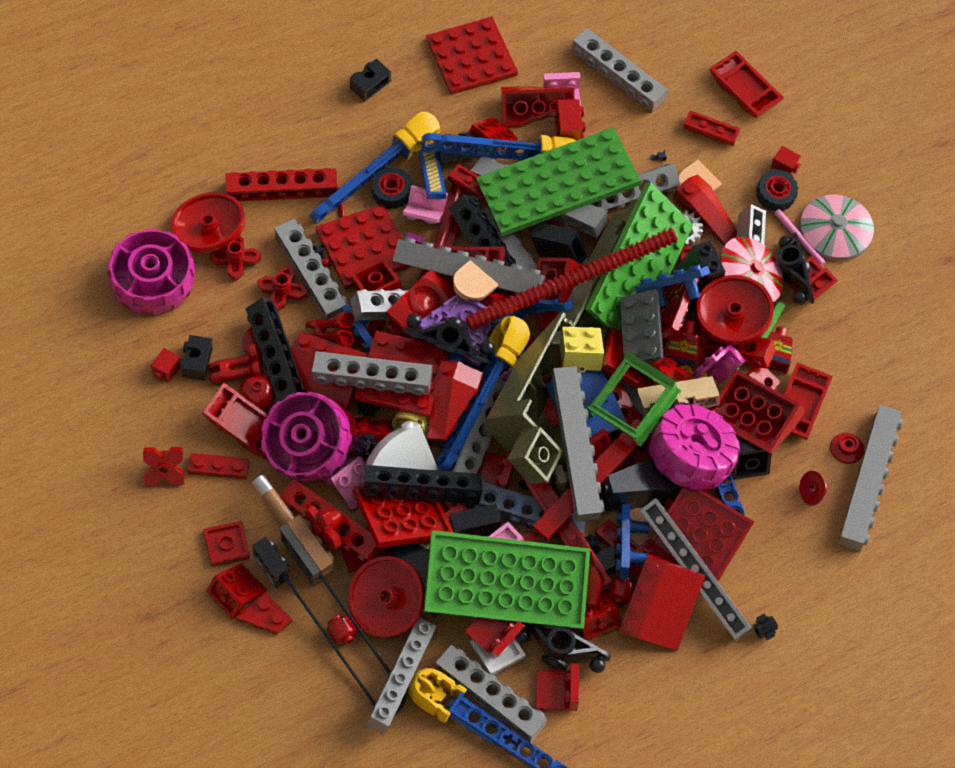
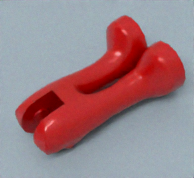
M349 311L340 312L331 319L308 321L305 325V328L315 329V334L310 335L328 341H335L337 344L346 347L352 346L354 342V336L349 330L326 332L327 328L352 327L354 325V316Z
M256 344L249 345L247 354L243 356L218 360L208 364L207 367L208 372L212 373L209 375V380L214 384H221L242 377L263 376L261 358ZM245 366L239 369H232L235 367Z

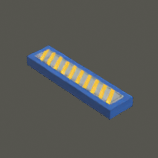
M419 150L427 199H446L438 152Z

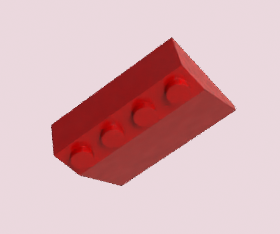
M300 332L291 351L306 393L314 392L332 399L340 407L348 410L354 399L357 387L351 385L339 386L335 383L321 384L313 381L312 368L315 353L318 351L368 357V354Z
M735 370L722 390L720 405L710 409V411L713 410L721 415L723 420L732 426L737 436L770 454L792 432L805 413L804 408L797 401L738 370Z
M648 554L619 631L678 651L706 575Z

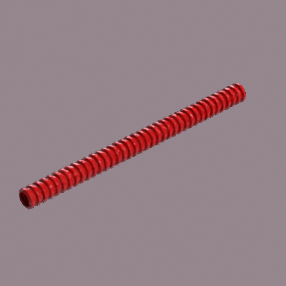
M669 227L667 231L664 229L662 233L653 234L651 238L648 236L646 240L641 239V242H635V245L630 244V247L620 248L618 252L614 251V254L609 253L607 257L604 255L602 259L597 258V261L593 260L592 263H586V266L576 267L574 271L570 270V273L565 272L564 275L560 274L558 278L554 277L553 280L544 281L542 285L532 286V289L528 288L526 292L521 291V294L516 293L514 297L511 295L509 299L500 300L498 304L488 305V308L484 307L482 311L472 312L470 316L467 314L465 317L470 330L474 331L476 327L479 329L481 325L485 326V323L490 324L492 320L495 322L497 318L507 317L509 313L513 314V311L518 312L520 308L523 310L525 306L534 305L536 301L539 303L541 299L546 300V297L550 298L553 294L557 295V292L567 291L569 287L573 288V285L578 286L580 282L583 284L585 280L590 281V278L594 279L595 276H601V273L611 272L613 268L617 269V266L622 267L623 264L627 265L629 261L633 262L634 259L643 258L645 254L655 253V250L659 251L661 247L671 246L672 243H677L676 233Z

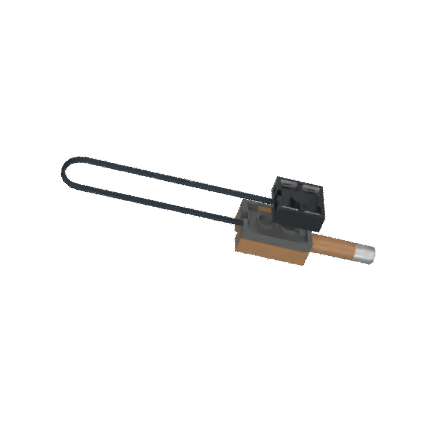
M265 475L255 478L252 482L253 486L281 524V527H279L281 542L313 587L320 583V581L324 582L385 670L390 674L391 671L326 580V578L333 574L334 557L330 551L323 549L321 546L323 545L322 540L317 534L314 535L310 529L312 527L306 518L302 519L300 515L293 516ZM267 537L253 544V557L274 587L277 588L285 582L288 583L371 703L375 705L374 699L290 582L288 575L290 572L288 567L290 565L284 556H279L276 544L272 540L269 541ZM404 694L403 701L401 705L398 707L396 713H398L404 707V704L406 702V694Z

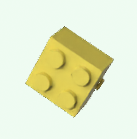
M562 327L560 338L562 367L577 366V370L580 373H584L586 370L601 371L604 357L601 328Z

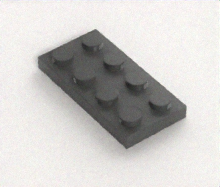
M654 289L620 297L624 358L628 351L646 363L663 360L658 290Z

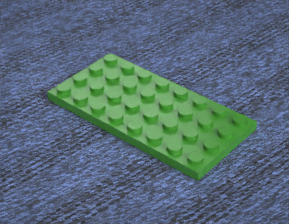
M614 127L476 177L479 188L502 237L641 185V180Z
M651 182L645 183L613 252H618L620 248L624 249L625 246L630 247V244L635 245V242H641V239L646 240L648 236L651 238L653 234L662 233L664 229L667 231L669 227L675 231L677 243H672L671 246L666 245V248L661 247V250H655V253L650 252V255L645 254L643 258L639 257L638 260L629 261L627 265L623 264L622 267L617 266V269L613 268L611 272L606 271V274L602 273L585 310L608 331L614 327L622 332L620 297L631 295L636 291L634 286L641 284L640 280L651 277L652 280L657 279L656 276L668 273V276H670L693 227V224Z
M432 530L423 612L584 629L590 549Z

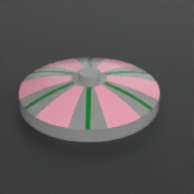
M826 195L813 200L805 208L800 220V233L822 258L832 261H847L860 256L866 251L873 237L874 225L870 214L859 202L842 195Z

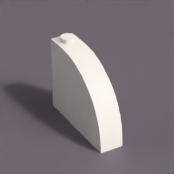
M414 421L403 423L401 428L384 437L373 449L365 464L438 470L420 424Z

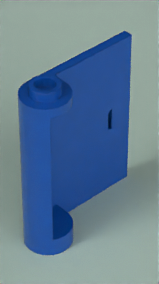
M602 369L601 371L586 370L584 373H581L582 384H580V388L585 393L584 409L591 405L608 382ZM550 381L546 384V388L557 410L553 381ZM611 392L601 408L627 424L613 392ZM588 414L586 423L587 427L591 428V436L601 429L607 430L608 434L620 430L596 414L594 417Z

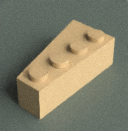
M713 376L676 382L681 393L668 410L679 404H697L704 406L706 409L720 405V395ZM662 385L637 389L639 408L643 419L665 390V387Z

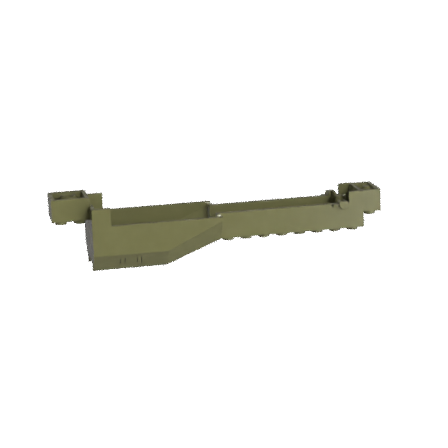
M638 199L631 200L625 212L612 214L588 260L589 263H592L593 260L597 261V258L602 259L604 255L607 257L609 253L612 254ZM595 276L594 279L590 278V281L585 280L583 284L580 282L578 286L575 285L568 298H571L573 307L567 311H561L518 358L486 419L484 433L490 432L508 452L510 449L512 450L507 460L530 484L548 483L556 465H566L561 429L552 425L546 419L544 413V406L550 395L546 384L542 380V375L553 373V368H562L561 352L559 365L555 366L552 364L550 347L560 346L562 327L601 328L602 340L604 339L608 330L585 310L601 276Z

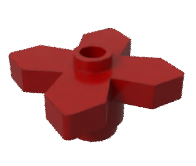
M241 236L235 241L230 242L226 249L213 251L210 254V260L217 266L228 265L227 274L234 281H237L244 275L243 265L255 266L262 259L261 253L255 248H244V239Z
M290 265L281 268L274 278L264 276L257 280V285L262 293L272 294L270 300L274 301L277 311L285 308L287 298L300 301L307 297V291L303 284L292 283L295 278V272Z
M663 357V360L647 363L672 379L686 381L691 380L693 376L688 370L677 367V362L670 357ZM653 381L654 386L660 385L659 383Z
M144 447L143 462L151 466L144 472V485L157 486L163 477L171 485H184V471L177 467L183 461V447H170L168 451L163 450L160 452L155 447Z
M309 503L302 507L305 517L312 524L311 532L314 535L317 534L322 542L326 541L330 547L334 549L340 547L342 542L339 535L334 531L343 522L340 513L336 509H322L318 511L314 505Z

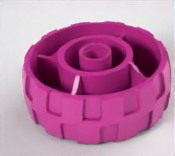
M145 229V231L133 232L127 235L123 241L116 244L111 252L112 257L108 260L110 288L118 302L122 306L125 305L130 308L132 312L142 315L143 313L151 315L164 314L168 310H174L179 307L184 299L190 295L195 278L194 261L189 248L178 239V236L167 231H158V229Z
M296 392L287 395L284 400L278 401L270 409L267 419H264L262 424L261 446L270 465L281 475L291 480L296 479L299 482H313L332 476L335 470L343 466L348 458L346 457L348 451L352 447L353 435L350 433L351 424L346 413L336 402L318 393Z
M679 404L664 412L660 417L658 425L653 429L649 437V454L656 468L673 483L681 487H688L691 490L702 491L719 486L733 471L740 454L739 440H737L736 432L732 426L724 421L723 417L715 411H710L704 408V406L697 404Z

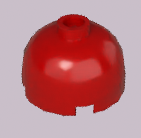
M251 376L242 382L239 394L263 412H269L276 403V395L270 379L265 376Z

